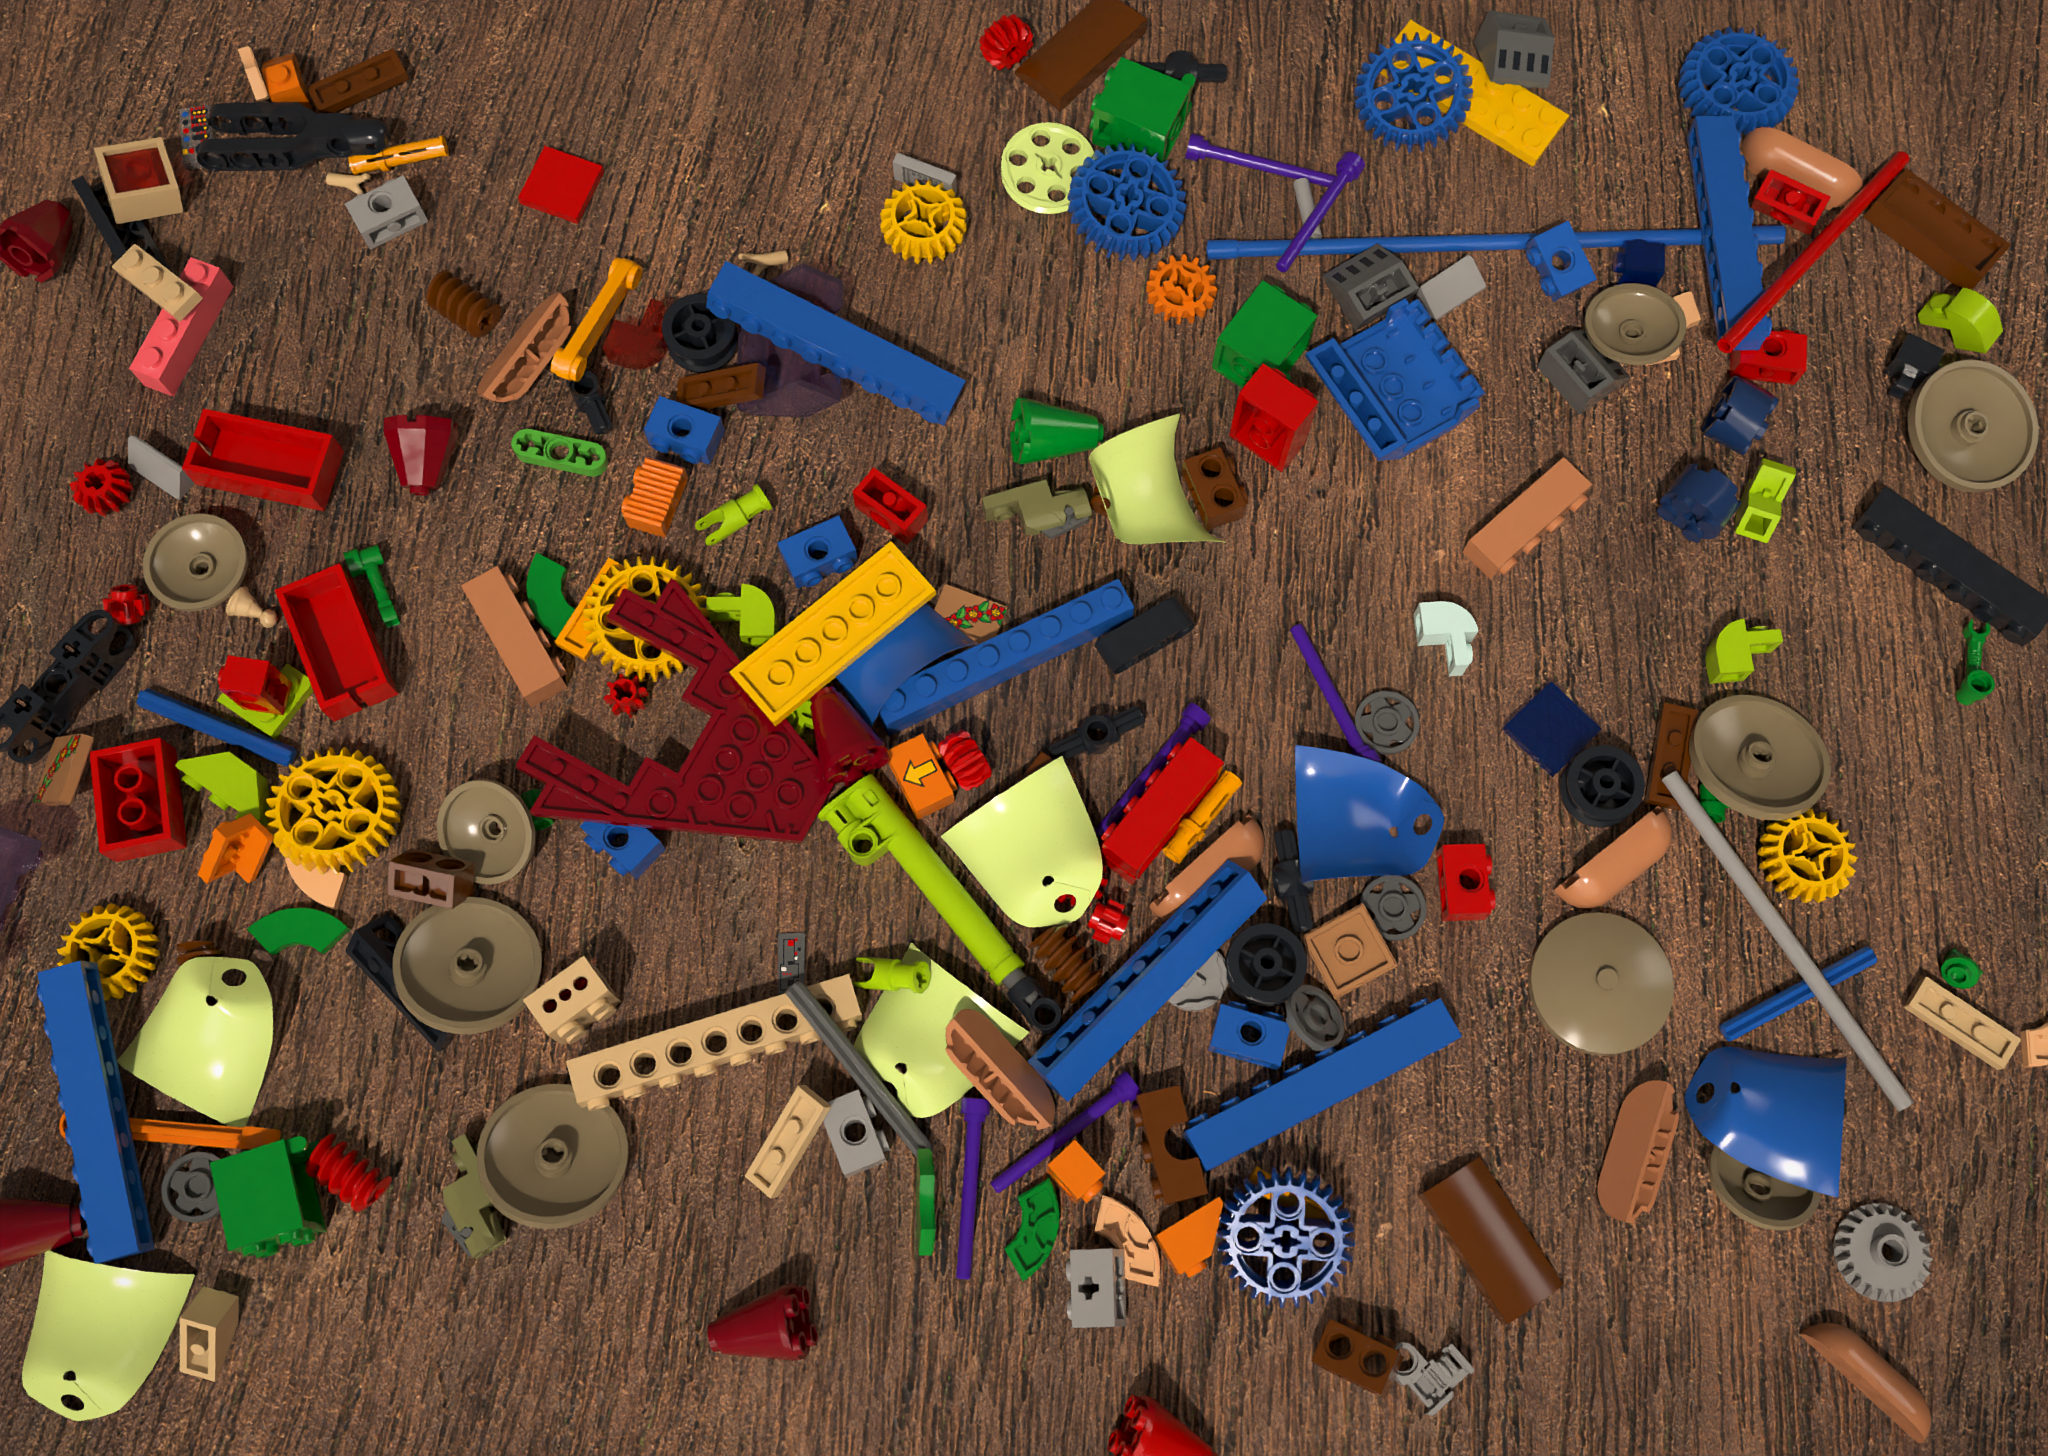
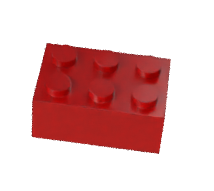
M1263 363L1239 392L1229 436L1271 466L1283 472L1305 445L1319 401L1306 388L1297 387L1288 381L1280 370L1270 368Z
M155 738L89 752L99 853L115 862H121L187 848L179 770L175 766L178 762L176 748L162 738Z

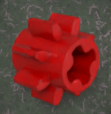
M134 584L116 585L110 588L109 598L102 599L104 611L110 613L116 619L117 624L121 625L135 624L142 621V615H145L144 611L150 610L148 594H142V590L138 591V586Z
M620 674L619 679L614 683L607 682L610 694L603 698L606 704H614L612 712L615 716H618L622 711L627 713L631 719L633 718V712L638 709H646L642 698L648 696L649 693L644 687L638 688L641 683L638 676L629 680L625 679L623 674ZM630 693H632V696L630 698H620L622 694L629 695Z
M1109 899L1107 906L1099 902L1097 903L1087 927L1095 930L1092 936L1093 939L1106 945L1110 938L1120 941L1130 919L1129 916L1122 913L1125 905L1113 899Z

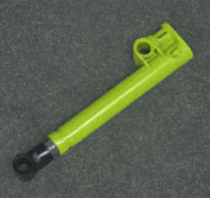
M872 774L857 781L819 812V820L821 822L828 821L838 834L837 840L856 864L861 866L870 865L890 851L982 968L990 973L989 976L997 986L1002 984L1006 986L1009 990L1006 995L1029 1022L1031 1029L1040 1035H1050L1058 1029L1061 1021L1059 1005L1048 996L1031 974L1027 976L1023 972L1022 968L1025 965L1023 960L1017 953L1013 952L1010 944ZM861 840H868L873 843V846L869 852L861 854L854 850L855 844ZM1044 1008L1051 1010L1055 1015V1020L1049 1025L1039 1024L1035 1019V1013L1038 1010Z

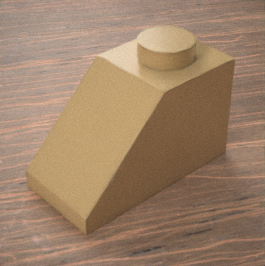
M205 1286L202 1287L180 1316V1372L214 1382L217 1380L238 1325L239 1296Z

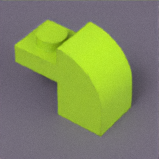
M1962 288L1957 296L1935 292L1918 314L1920 324L1950 329L1955 348L1986 354L2003 332L2000 316L1995 306L1983 295L1967 288Z
M1762 459L1753 478L1748 480L1741 496L1742 504L1739 506L1735 518L1736 534L1768 543L1781 518V503L1796 476V468L1768 459Z
M741 584V597H736L732 593H719L716 597H707L706 611L710 621H740V638L744 647H761L778 633V620L773 604L767 594L761 589L752 585Z
M1744 619L1728 624L1710 642L1706 651L1705 662L1709 684L1744 681L1754 671L1751 654L1772 653L1783 642L1781 629L1768 630L1766 626H1756L1746 630Z

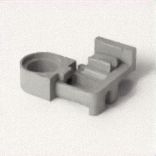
M1397 1342L1396 1350L1399 1348L1407 1350L1411 1355L1412 1363L1406 1371H1398L1395 1380L1400 1386L1407 1384L1428 1408L1424 1412L1425 1415H1435L1453 1398L1451 1390H1448L1446 1393L1444 1391L1448 1387L1453 1389L1468 1374H1472L1475 1371L1452 1343H1448L1441 1350L1443 1355L1436 1362L1433 1359L1427 1362L1414 1346L1405 1342ZM1448 1352H1449L1450 1355L1456 1360V1362L1461 1366L1460 1369H1459V1368L1454 1364V1362L1448 1357V1355H1447ZM1383 1356L1384 1366H1386L1385 1356Z

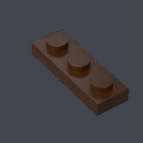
M394 48L306 87L319 113H335L409 80V77Z
M753 363L681 377L678 380L676 402L704 410L763 399L766 368L760 363Z
M1665 702L1660 706L1645 803L1677 811L1682 809L1664 785L1662 779L1677 770L1687 784L1691 761L1689 738L1697 722L1698 710Z

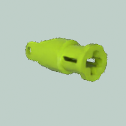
M757 483L752 486L753 490L737 500L730 499L695 523V528L701 531L714 523L723 522L718 530L707 536L705 540L706 545L713 546L749 524L748 520L763 510L769 511L773 509Z
M856 958L859 962L875 964L874 973L870 980L866 982L852 981V985L856 987L885 991H898L904 988L911 989L912 992L923 994L929 987L931 973L928 964L924 961L904 964L898 959Z

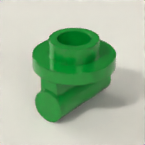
M1955 947L1945 955L1946 959L1941 967V974L1944 980L1949 985L1959 989L1973 987L1984 972L1974 960L1964 956Z

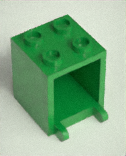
M1121 57L1116 67H1110L1108 70L1102 94L1098 92L1093 99L1091 111L1094 112V115L1090 122V129L1093 130L1092 143L1102 148L1109 145L1114 152L1119 143L1122 144L1124 150H1129L1131 144L1134 143L1135 151L1141 152L1146 146V155L1152 157L1158 152L1157 161L1159 163L1166 161L1191 111L1190 93L1195 85V76L1188 73L1180 81Z
M1262 280L1217 338L1212 369L1241 388L1246 385L1263 363L1270 368L1280 370L1287 380L1290 381L1291 376L1289 372L1309 347L1318 315L1308 305L1298 303L1288 297L1280 287L1270 285Z
M296 1136L210 1162L228 1251L243 1253V1257L256 1255V1259L265 1258L279 1253L280 1246L291 1243L293 1247L303 1246L316 1241L315 1235L327 1231L315 1177H310L305 1172L306 1163L315 1147L319 1144V1141L309 1143L307 1138Z

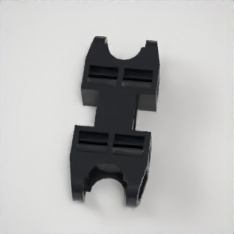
M94 610L84 615L49 652L56 660L33 686L28 688L21 684L1 706L0 729L10 727L12 734L4 743L0 744V752L8 751L9 757L21 765H30L40 760L52 748L55 737L63 736L75 723V720L69 717V715L93 687L102 692L123 668L136 648L137 641L135 635L128 628L117 626L116 619L104 610ZM106 618L108 621L107 627L100 634H93L91 631L92 624L97 619ZM120 634H126V645L121 649L113 650L110 644L114 638ZM65 646H70L74 651H69ZM99 669L106 673L105 677L98 672ZM67 683L65 689L58 693L60 686ZM19 699L26 703L25 707L19 704L17 700ZM53 723V724L57 725V726L60 727V728H59L58 730H56L55 728H53V727L50 726V725ZM26 740H31L33 742L32 752L26 757H19L17 751L20 745Z

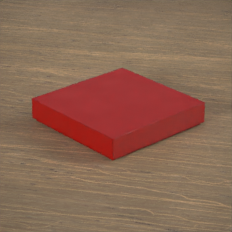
M544 146L518 196V200L522 205L579 224L604 174L603 166Z

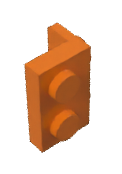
M249 813L232 822H222L212 832L213 838L208 850L203 855V862L197 874L206 884L232 871H236L247 883L256 879L272 843L273 836L263 824Z

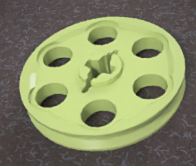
M1048 122L1025 127L1009 140L1003 151L1001 159L1003 185L1016 203L1030 211L1041 214L1066 212L1070 202L1067 200L1072 180L1070 175L1079 166L1083 165L1086 157H1093V148L1083 135L1063 124ZM1038 135H1043L1050 142L1046 146L1039 147L1032 142V139ZM1068 143H1073L1080 148V151L1070 155L1065 153L1062 148ZM1018 154L1024 156L1027 162L1024 165L1015 166L1009 159L1013 155ZM1043 165H1045L1046 167H1051L1053 165L1054 171L1050 169L1043 171ZM1022 182H1030L1034 185L1035 189L1030 193H1022L1017 189V186ZM1052 190H1060L1065 194V198L1055 202L1048 197V193Z

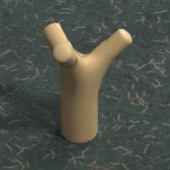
M329 172L326 176L328 185L345 187L357 195L364 193L359 186L360 183L371 180L370 174L367 173L362 175H346Z
M786 250L764 254L745 252L738 255L740 260L757 265L752 273L756 276H759L761 271L769 266L788 263Z

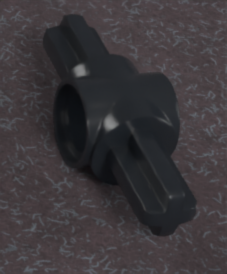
M1174 51L1165 57V63L1137 62L1140 65L1180 81L1185 74H1193L1195 76L1193 89L1196 88L1197 82L1224 83L1227 79V66L1225 64L1197 63V58L1188 51Z
M586 368L580 381L566 380V384L578 410L581 413H586L594 433L605 435L613 429V424L604 406L607 399L594 371ZM586 388H593L588 394H580Z
M1133 706L1112 717H1109L1107 714L1091 716L1085 720L1083 725L1074 729V735L1048 747L1050 757L1055 760L1063 756L1064 761H1067L1082 753H1085L1087 756L1102 754L1111 745L1119 742L1120 735L1143 725L1146 722L1144 714L1138 706ZM1093 729H1100L1106 734V737L1101 741H1094L1089 738L1088 732Z
M1289 829L1280 830L1273 835L1279 864L1272 868L1273 886L1277 899H1280L1281 902H1287L1292 931L1303 933L1313 928L1307 898L1311 897L1314 893V882L1302 883L1300 860L1294 832Z

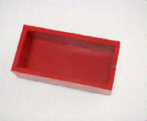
M203 408L194 437L208 452H211V455L209 456L198 443L191 442L182 470L199 486L325 511L344 450L331 434Z
M340 563L275 590L319 707L333 722L363 710L361 706L363 702L370 707L399 695L354 581Z
M1192 737L1184 745L1180 742L1175 745L1166 758L1169 761L1166 763L1165 769L1160 771L1157 768L1145 783L1147 788L1144 790L1143 796L1139 798L1135 795L1124 808L1123 812L1125 814L1120 824L1117 825L1113 822L1101 837L1103 841L1099 847L1102 849V862L1132 886L1179 830V823L1192 814L1220 777L1225 762Z

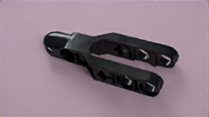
M298 102L218 103L211 107L207 120L208 126L213 127L217 131L222 133H239V135L270 133V135L298 136L294 138L205 139L200 144L196 158L202 167L211 171L297 170L319 158L376 155L389 144L391 133L386 123L381 119L354 118L344 113H314ZM216 116L227 118L231 122L221 121ZM247 116H254L256 118H259L262 122L253 121L249 119ZM367 144H374L376 147L371 148ZM206 152L214 153L220 158L210 157ZM237 152L246 153L252 158L242 157Z

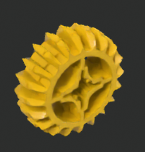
M929 178L926 185H920V182L916 179L912 187L903 183L902 192L893 189L891 193L892 199H885L884 209L881 210L880 228L884 235L885 243L891 245L894 255L902 252V258L905 261L913 256L917 265L921 258H927L931 265L935 256L943 261L945 251L954 254L956 244L961 245L963 234L967 230L965 222L967 217L966 211L963 208V202L960 198H955L953 188L945 191L942 182L934 187ZM911 209V213L904 217V221L898 223L903 214ZM949 220L947 226L940 233L936 234V230L943 226V222Z
M1809 809L1807 812L1794 818L1776 820V823H1770L1766 827L1768 834L1762 835L1759 840L1764 847L1758 849L1757 855L1766 858L1765 861L1759 864V868L1769 869L1770 871L1765 881L1770 882L1775 879L1778 883L1775 892L1780 893L1787 889L1788 899L1793 900L1799 895L1802 903H1808L1812 898L1815 902L1820 903L1826 900V896L1833 898L1838 895L1839 889L1842 890L1849 885L1847 878L1852 877L1856 872L1850 865L1854 864L1858 857L1848 852L1855 848L1856 843H1846L1844 839L1848 835L1849 830L1839 832L1836 828L1839 820L1834 819L1828 823L1826 812H1821L1815 817L1813 809ZM1790 832L1792 836L1790 841L1791 851L1784 855V841ZM1803 851L1804 854L1808 853L1810 856L1817 855L1811 860L1810 857L1808 859H1806L1805 856L1796 857ZM1830 857V870L1824 879L1822 874L1825 871L1823 861L1825 858ZM1790 868L1795 869L1800 874V876L1794 873Z
M108 903L106 909L100 905L94 906L92 915L88 912H80L82 922L79 924L74 921L68 922L73 931L70 935H60L62 940L67 943L65 947L56 949L58 954L65 956L57 965L62 966L79 960L85 961L87 951L90 955L89 962H94L98 965L105 1001H109L111 995L117 999L124 998L125 989L131 993L137 992L135 983L137 980L143 983L149 982L144 973L146 969H157L156 965L150 962V959L161 954L159 950L151 948L160 940L158 936L151 934L155 927L152 923L145 922V915L140 912H134L133 908L126 905L119 908L116 904ZM104 930L99 937L94 938L99 932ZM128 931L132 939L131 953H129V951L127 950V943L129 940V937L127 936ZM98 949H110L114 952L119 953V956L113 954L107 955L101 951H98ZM125 965L119 972L113 975L118 967Z

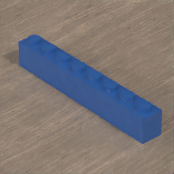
M1695 116L1687 135L1716 333L1719 341L1766 289H1762L1763 266L1757 259L1758 237L1756 234H1753L1752 228L1754 211L1753 208H1749L1748 204L1749 183L1745 181L1743 173L1745 157L1740 155L1739 149L1741 132L1739 129H1736L1734 116ZM1766 314L1734 350H1759L1765 338L1771 334V318L1767 317Z
M725 261L708 291L706 308L710 309L717 317L722 319L728 318L740 324L747 332L752 334L758 333L770 339L777 347L782 349L788 348L800 354L809 363H818L830 369L834 375L843 379L848 378L860 384L864 390L870 393L881 394L889 398L894 405L900 408H909L919 413L924 420L930 423L945 425L966 380L728 261Z
M1118 578L911 676L894 691L881 708L878 717L888 737L1120 627L1133 619L1134 606Z
M1227 860L1028 1060V1063L1051 1089L1068 1102L1268 899L1249 871Z
M79 960L38 972L39 984L37 985V994L44 1005L46 1015L44 1030L47 1037L51 1040L53 1050L51 1065L53 1071L58 1076L60 1086L58 1101L66 1116L67 1127L65 1129V1137L69 1146L72 1147L75 1162L72 1166V1172L75 1181L79 1184L82 1198L80 1201V1212L86 1220L89 1233L87 1238L88 1252L93 1257L94 1264H99L154 1250L155 1246L98 965L94 962Z
M1424 998L1408 1007L1411 1012L1409 1015L1399 1019L1397 1014H1394L1377 1023L1380 1030L1370 1035H1367L1366 1031L1363 1030L1346 1039L1349 1046L1336 1052L1334 1047L1324 1050L1314 1056L1317 1060L1315 1064L1305 1068L1300 1063L1283 1072L1286 1079L1274 1085L1269 1079L1252 1088L1251 1090L1254 1095L1241 1102L1239 1096H1236L1219 1106L1222 1110L1221 1113L1209 1118L1207 1113H1204L1187 1122L1190 1129L1186 1130L1183 1136L1194 1157H1199L1203 1174L1460 1039L1462 1035L1441 998L1430 1003L1428 998Z

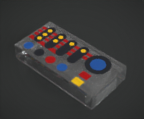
M211 104L179 109L182 161L186 170L204 168L198 163L196 158L200 144L205 139H217L216 129L212 125L208 126L207 123L212 107ZM206 152L210 157L218 158V155Z

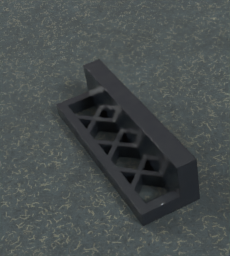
M83 175L71 181L116 261L129 250L133 238L146 240L143 250L172 272L143 220L130 222L128 229L115 226L116 221L110 204L103 203L99 198L106 193L103 182L92 187ZM134 287L140 295L143 294L136 287Z
M387 913L356 929L345 952L431 1046L439 1052L449 1046L455 1034L443 1032L424 1024L412 1015L401 1001L394 984L393 955L403 929ZM385 928L394 937V941L380 940L374 932Z

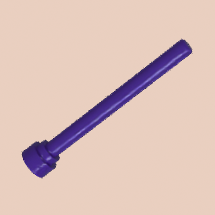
M1191 133L1185 159L1196 162L1198 159L1204 160L1207 157L1296 180L1307 178L1309 183L1329 187L1336 177L1335 175L1210 145L1209 141L1203 140L1204 136Z
M1346 152L1336 165L1337 176L1277 262L1276 267L1280 272L1288 271L1347 182L1356 180L1364 170L1365 163L1356 153Z
M1294 625L1291 627L1290 632L1353 751L1351 754L1382 763L1377 751L1364 744L1303 625Z
M1189 703L1181 713L1182 718L1179 721L1181 725L1094 830L1098 840L1103 841L1101 839L1102 835L1113 822L1116 824L1120 822L1125 814L1123 810L1135 795L1138 797L1142 795L1147 788L1145 783L1157 768L1160 771L1169 761L1166 758L1178 742L1183 744L1191 733L1196 734L1198 730L1203 731L1208 725L1211 718L1202 708L1194 703Z
M1126 1071L1122 1072L1113 1079L1115 1083L1110 1086L1111 1091L993 1179L991 1185L995 1191L1001 1193L1119 1102L1122 1104L1126 1101L1133 1102L1136 1099V1095L1142 1094V1092Z
M976 1098L961 1099V1114H964V1121L967 1122L956 1277L957 1279L967 1280L971 1278L981 1125L985 1123L986 1116L990 1115V1103L988 1100Z

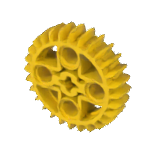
M638 556L636 566L631 567L628 560L625 559L624 570L621 572L615 565H612L611 572L613 577L609 578L604 573H601L600 580L604 586L602 587L594 583L591 586L592 592L597 597L586 596L587 605L593 608L583 609V616L592 619L583 623V629L585 631H594L586 635V641L588 644L597 642L592 649V653L596 656L604 652L601 664L605 666L613 661L612 672L614 674L621 667L625 668V679H629L633 671L638 672L639 682H643L645 673H650L653 682H657L658 672L663 671L667 679H670V668L672 667L679 673H682L683 665L681 661L667 655L663 651H661L657 658L649 659L642 654V651L652 645L619 627L614 630L606 628L603 623L614 605H606V603L619 587L627 584V590L655 605L660 597L658 581L668 583L672 578L676 580L706 618L709 617L706 611L707 608L701 606L706 604L707 596H696L701 591L700 583L690 586L693 576L691 573L681 578L680 565L673 571H670L669 560L665 559L662 566L658 567L656 566L654 556L651 557L649 565H644L642 558ZM638 581H647L652 585V588L643 593L636 591L633 586ZM634 640L636 659L621 653L611 642Z
M329 747L327 756L322 757L319 751L315 750V759L309 761L305 756H301L303 765L297 768L289 764L292 773L288 777L279 774V778L283 782L281 787L271 786L273 793L277 797L266 799L267 804L272 809L265 812V816L270 822L266 826L273 835V843L280 849L279 851L284 857L290 858L294 865L299 866L302 864L308 872H311L316 867L322 875L325 874L328 866L336 875H339L341 865H346L349 871L353 872V862L359 861L364 866H367L365 856L370 853L379 858L376 847L379 844L389 847L385 835H396V830L391 824L401 822L399 815L396 813V811L402 809L401 803L397 799L400 796L399 791L394 786L395 781L389 773L387 774L385 767L381 763L377 764L371 755L365 758L362 752L357 750L351 756L349 750L345 747L337 755L334 749ZM336 773L328 784L319 780L323 776ZM363 779L358 786L349 787L354 780ZM312 789L308 796L299 798L303 791ZM376 792L378 811L376 814H373L364 806ZM295 807L303 815L291 829L289 822L290 812ZM369 823V826L365 831L360 833L355 832L357 827L361 824ZM318 834L314 842L305 844L306 839L310 835ZM340 837L350 842V844L343 847L331 849Z

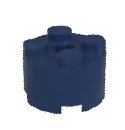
M1734 376L1721 390V393L1724 395L1715 407L1711 406L1701 431L1704 432L1703 435L1743 456L1750 448L1753 438L1760 440L1769 426L1765 418L1773 412L1779 398L1744 379Z
M1694 463L1686 465L1660 499V506L1657 512L1662 519L1672 522L1681 529L1683 536L1687 540L1699 543L1702 539L1716 538L1742 504V501L1737 500L1735 494L1738 488L1728 477L1713 468L1709 473L1698 470V464Z

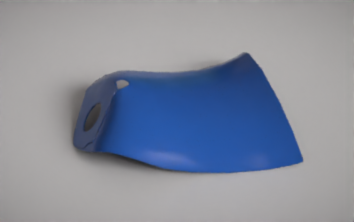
M925 603L836 676V678L864 720L872 727L883 705L894 691L912 675L951 650L965 646H976L979 643L965 635Z
M1295 746L1297 831L1302 883L1344 877L1409 875L1419 871L1427 864L1441 834L1444 815L1438 804L1423 787L1398 771L1364 757L1323 748ZM1422 814H1428L1432 819L1431 829L1425 835L1416 834L1413 827L1416 818ZM1391 827H1397V838L1390 835L1389 829Z
M1727 1046L1710 1052L1692 1078L1684 1098L1686 1108L1700 1133L1734 1159L1759 1172L1815 1192L1834 1197L1839 1196L1847 1057L1817 1058L1791 1056ZM1732 1082L1739 1084L1740 1091L1738 1093H1731ZM1705 1083H1712L1715 1088L1713 1097L1706 1103H1699L1696 1099L1698 1089Z

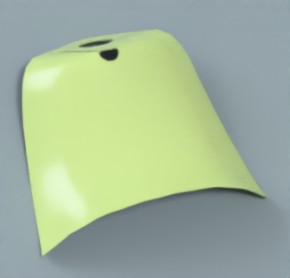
M1180 413L1119 434L1102 443L1090 453L1089 461L1114 535L1121 542L1139 545L1186 541L1224 542L1211 535L1196 519L1182 489L1174 457L1175 432ZM1103 498H1107L1110 501L1111 506L1109 508H1106Z
M1063 756L1055 759L999 794L941 835V838L952 848L1003 912L1013 921L1027 927L1054 926L1076 921L1088 908L1102 880L1103 865L1098 839ZM1051 876L1054 878V882L1047 885V887L1043 886L1042 881L1044 877ZM1064 894L1073 895L1076 898V905L1068 912H1059L1055 909L1054 903L1058 897Z
M910 943L901 961L904 964H914L916 961H924L928 964L931 973L928 989L923 994L914 993L911 989L904 988L898 991L884 990L859 1032L854 1047L881 1081H888L895 1086L898 1093L896 1100L910 1117L924 1118L933 1116L950 1107L974 1087L951 1061L945 1050L947 1046L945 1029L954 1015L963 1009H972L981 1013L993 1023L1013 1047L1029 1034V1031L998 1011L936 964L913 943ZM898 1063H904L907 1066L906 1074L901 1073L895 1066Z
M196 957L186 961L176 971L148 1020L129 1047L117 1059V1062L133 1075L164 1094L225 1125L246 1126L263 1082L273 1038L272 997L260 970L253 962L239 958ZM230 969H239L246 974V980L239 986H229L222 981V975ZM207 995L218 999V1002L214 1006L208 1005L206 1002Z
M51 1250L45 1252L39 1300L22 1370V1382L27 1394L60 1415L76 1421L90 1420L118 1411L136 1393L155 1366L177 1322L195 1275L145 1272L69 1258L54 1253ZM67 1371H73L76 1374V1380H64L63 1375ZM65 1394L77 1396L83 1401L84 1408L82 1410H72L63 1404L61 1397Z

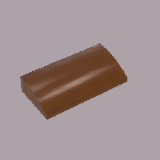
M1092 0L1017 68L1015 75L1061 112L1145 35L1147 19L1119 0Z
M1907 168L1876 200L1863 217L1959 289L1967 288L1972 290L2011 246L2010 243Z
M1480 1156L1418 1195L1501 1325L1511 1323L1563 1286V1283Z

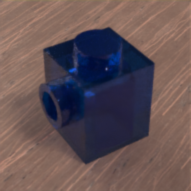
M1641 239L1625 241L1620 252L1615 253L1612 263V271L1617 273V285L1637 283L1656 288L1665 273V244L1650 243Z

